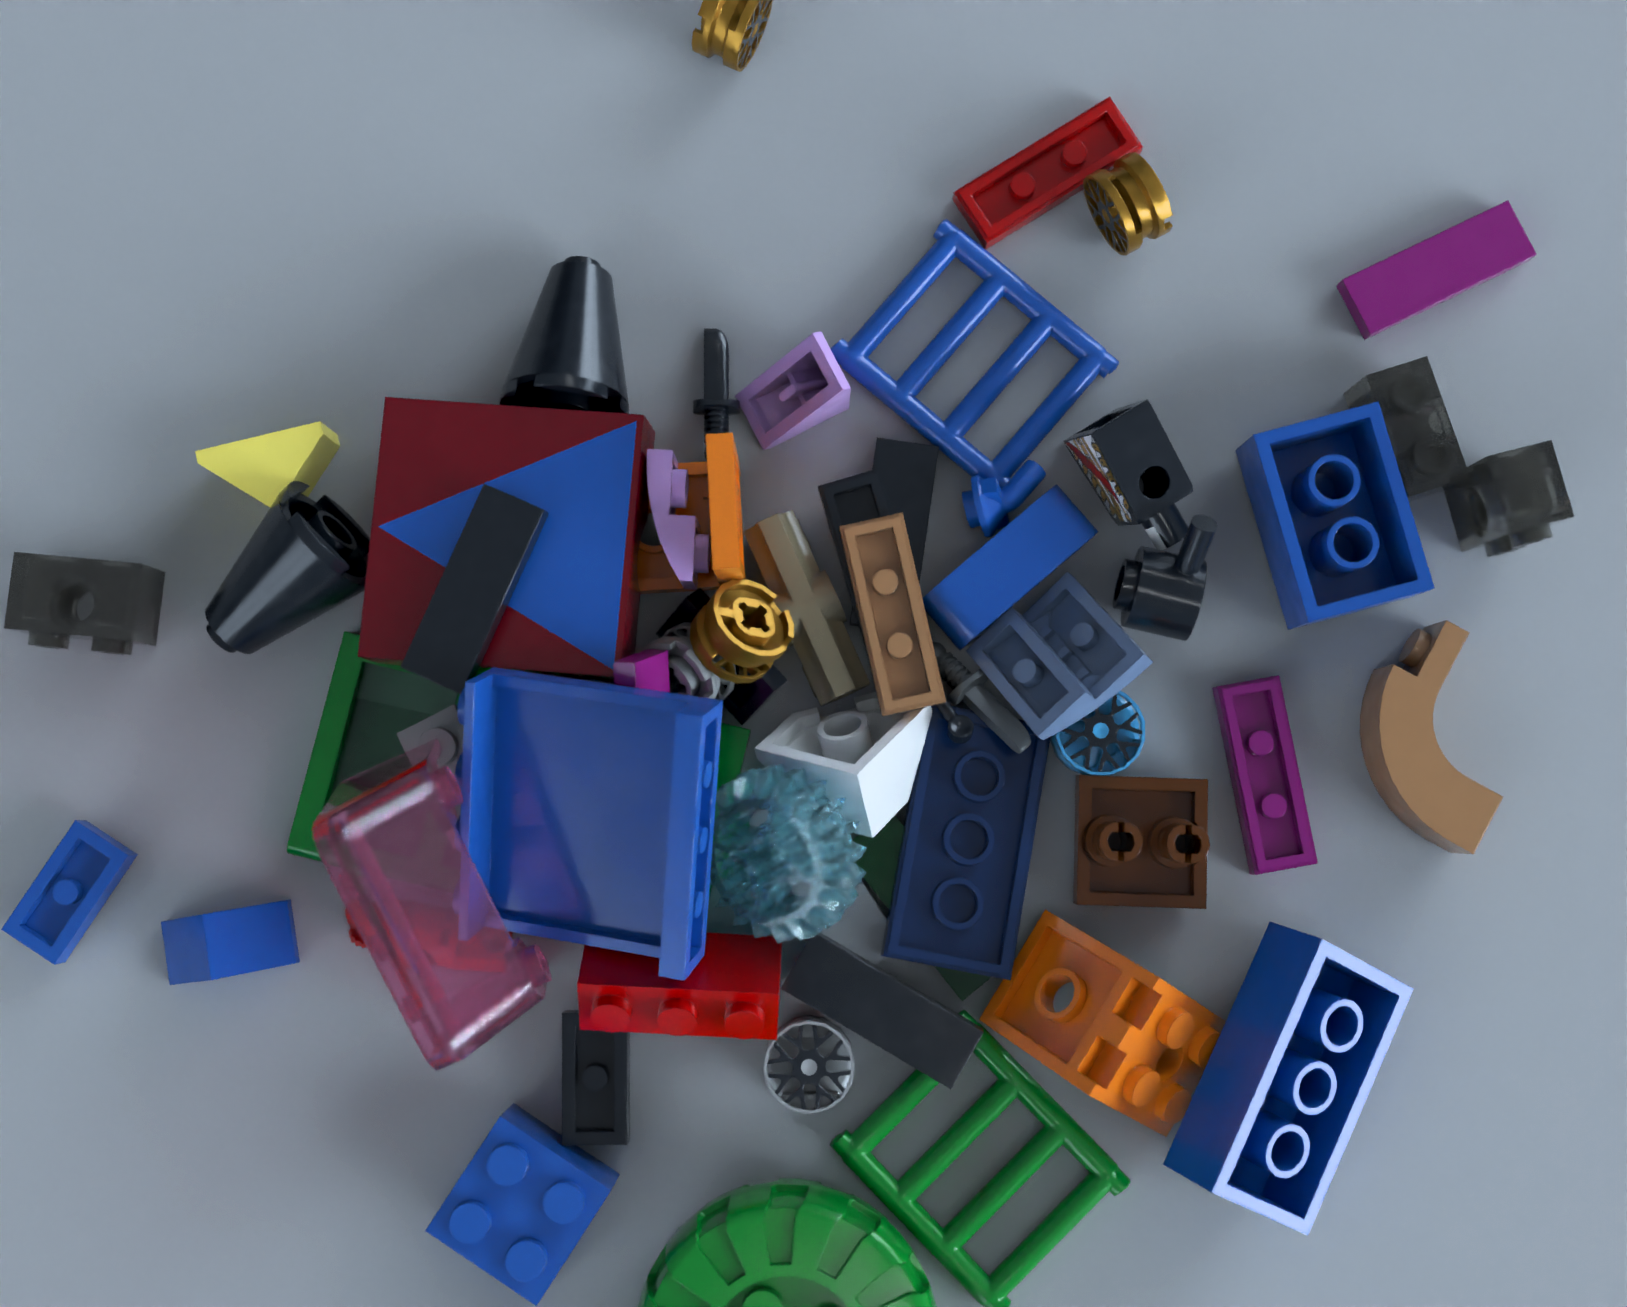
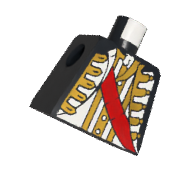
M1148 399L1117 408L1063 441L1111 518L1118 526L1142 524L1153 545L1158 550L1167 549L1185 538L1188 525L1175 503L1192 493L1193 485ZM1140 477L1143 481V492H1141L1139 487Z

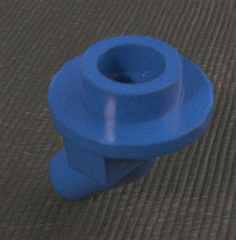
M1027 460L1003 488H1000L996 477L984 479L979 475L972 476V489L962 492L963 506L970 528L981 526L984 536L988 538L992 537L997 529L1007 526L1009 524L1008 513L1017 509L1046 477L1044 469L1035 461Z

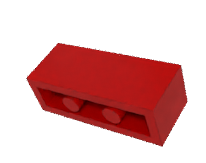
M706 932L705 956L685 981L658 976L659 958L584 945L577 981L580 1030L777 1040L783 936Z

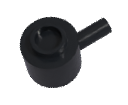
M1195 515L1192 517L1178 554L1141 546L1134 560L1124 559L1113 595V608L1121 610L1122 627L1186 641L1190 637L1199 615L1206 585L1207 563L1204 559L1218 527L1213 518L1206 515Z

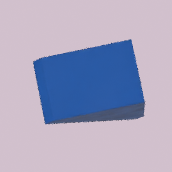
M291 899L161 921L169 985L210 981L300 962Z

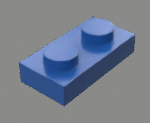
M75 820L1 930L52 964L65 963L138 854L87 820Z

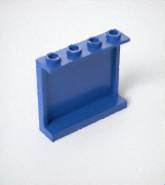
M496 667L466 681L457 706L458 721L461 725H464L463 752L458 758L455 769V783L457 788L461 789V811L453 831V848L455 852L459 853L458 879L453 886L450 900L451 911L454 915H457L456 940L466 941L481 927L651 956L659 958L658 976L685 981L705 956L723 700Z

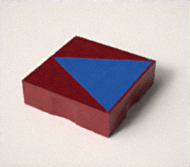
M385 397L358 657L380 664H402L483 485L486 484L542 508L549 515L479 669L496 667L573 679L614 682V661L635 654L641 594L638 584L637 559L641 536L647 522L649 506L647 449H654L655 431L646 417L640 414Z

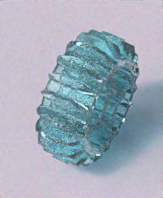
M782 764L769 765L763 769L755 770L752 768L737 775L736 780L733 779L723 784L719 791L716 792L710 885H715L721 895L715 907L730 906L734 910L733 926L746 925L751 921L755 938L767 937L772 934L778 944L784 941H791L795 937L801 941L805 938L810 939L823 928L829 929L840 921L841 915L845 913V910L854 904L855 899L859 896L854 887L862 882V878L867 873L855 861L863 856L867 847L852 841L850 834L856 831L860 821L844 820L840 810H842L846 798H834L830 801L826 797L827 780L816 779L808 784L805 768H793L786 772ZM756 808L768 810L767 821L760 824L759 827L749 825ZM803 881L811 884V889L808 896H796L791 894L792 885Z

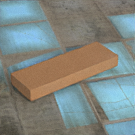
M903 512L839 526L881 717L945 703V694Z

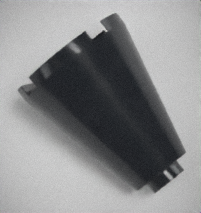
M571 256L551 267L501 390L500 405L629 414V401L613 281L609 272L602 268L596 260L585 256Z
M293 481L279 493L205 609V616L209 623L206 629L209 636L219 647L227 652L235 653L239 651L244 654H253L365 591L370 537L341 506L325 494L317 502L303 495L302 493L309 487V485L303 482Z

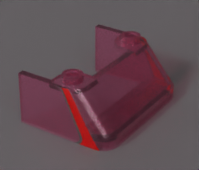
M436 738L340 782L314 821L312 830L323 864L420 1051L434 1070L439 1071L466 1058L545 998L547 983L552 980L549 963L537 944L526 947L519 937L511 938L455 826L457 821L455 806L463 803V795L450 768L445 765L438 769L436 765L442 752V748Z

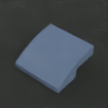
M1068 571L1023 615L1011 607L966 650L1036 736L1042 740L1064 730L1100 707L1153 663L1147 654L1087 589Z

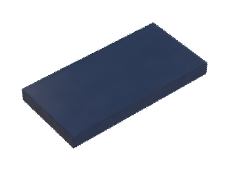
M936 705L931 706L932 717L910 799L907 803L881 956L1011 980L1051 737L1045 740L1040 739L1024 720L1018 719L1027 729L1031 738L1030 746L1018 754L972 710L953 707L958 715L969 717L974 724L971 739L966 743H955L947 735L948 722Z

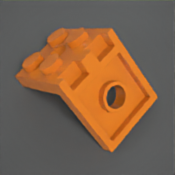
M733 433L706 434L707 461L678 463V469L688 470L689 488L687 508H676V515L696 516L700 525V534L711 535L709 573H698L697 589L701 588L703 591L717 590L720 585L732 579H746L740 462ZM650 500L648 506V514L652 513ZM640 541L637 574L641 594L696 591L684 589L668 562L661 544L649 546Z
M1046 909L1014 960L1011 980H1002L979 1018L981 1022L1090 1097L1167 1137L1173 1125L1184 1117L1191 1101V1095L1201 1079L1226 1022L1160 977ZM1073 982L1074 996L1071 1003L1064 1010L1055 1012L1053 1007L1055 994L1060 987Z

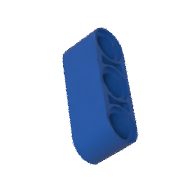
M1056 484L922 598L925 611L959 650H962L1083 547L1098 531Z

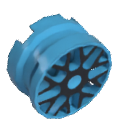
M1119 691L1079 721L1051 736L1050 743L1056 757L1069 770L1081 775H1111L1126 769L1139 756L1145 742V720L1139 706L1126 693ZM1137 717H1138V719H1139V721H1140V730H1139V723H1138V721H1137Z

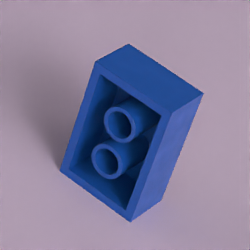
M1379 401L1254 434L1235 450L1288 630L1400 601L1435 589Z

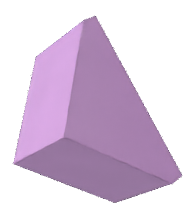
M820 331L808 336L735 395V397L740 401V406L762 449L766 450L848 410L851 388Z

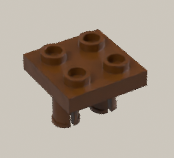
M1076 775L1073 903L1076 905L1206 909L1207 854L1210 848L1209 836L1207 835L1208 779Z

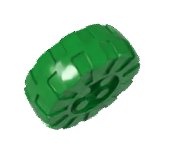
M779 1178L778 1181L753 1186L746 1184L726 1192L708 1202L680 1226L664 1246L650 1269L638 1307H936L929 1280L914 1250L901 1233L888 1221L886 1216L856 1195H849L839 1190L822 1186L821 1182L799 1178Z

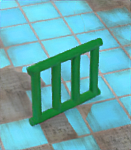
M961 1010L958 1014L982 1027L984 1030L973 1053L998 1078L986 1092L898 1180L876 1159L871 1151L939 1084L938 1081L917 1069L852 1134L847 1129L831 1140L830 1147L980 1305L984 1307H1009L1011 1300L1007 1295L1108 1192L1113 1196L1120 1194L1129 1186L1131 1180L1118 1167L1117 1163L982 1024L977 1022L966 1010ZM1017 1098L1044 1126L942 1227L916 1199ZM1063 1145L1089 1174L988 1275L962 1246Z

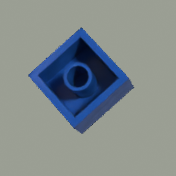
M513 1103L498 1118L425 1231L537 1306L608 1197L620 1174L579 1146H562L561 1134Z

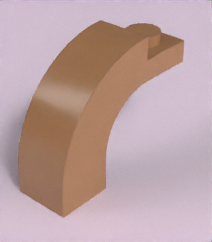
M1445 620L1425 626L1423 630L1418 628L1411 634L1399 656V662L1405 664L1403 669L1392 664L1373 670L1367 683L1361 706V748L1365 765L1375 788L1389 809L1400 821L1418 835L1450 853L1474 854L1503 796L1475 782L1454 768L1442 753L1436 740L1433 725L1435 701L1470 633Z

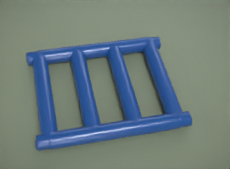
M944 219L938 225L933 235L937 240L935 244L851 340L847 342L842 338L830 349L843 370L934 446H939V450L971 477L979 475L984 479L996 477L1000 488H1003L1011 479V476L1098 375L1105 378L1108 374H1111L1118 367L1119 361L1108 353L1100 343L967 233L957 228L948 219ZM956 257L984 281L896 381L868 357ZM1004 297L1030 318L1031 321L943 421L918 400L916 396L998 301ZM1051 336L1079 360L991 461L967 441L964 435Z

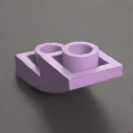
M647 449L648 493L660 543L668 562L684 589L697 590L698 573H709L711 535L700 534V525L696 516L676 515V508H687L688 470L678 469V461L673 450Z

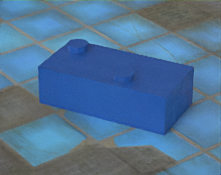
M1270 921L1163 1165L1215 1195L1308 1236L1414 988L1321 938Z

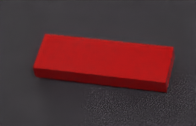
M1108 97L954 191L952 200L982 246L987 249L1084 189L1083 182L1087 175L1098 169L1112 170L1115 161L1128 153L1136 152L1140 155L1143 145L1111 97Z

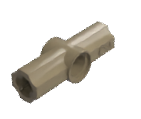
M794 511L777 513L743 531L768 589L777 595L773 602L781 612L784 610H789L794 623V639L788 646H794L803 666V672L820 706L838 701L869 686L870 681L845 628L844 623L847 622V618L826 571H820L811 552L812 549Z

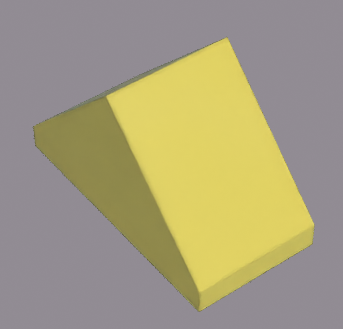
M321 421L197 450L195 454L199 465L268 507H271L279 493L293 481L309 485L302 493L308 497L340 448L338 435Z

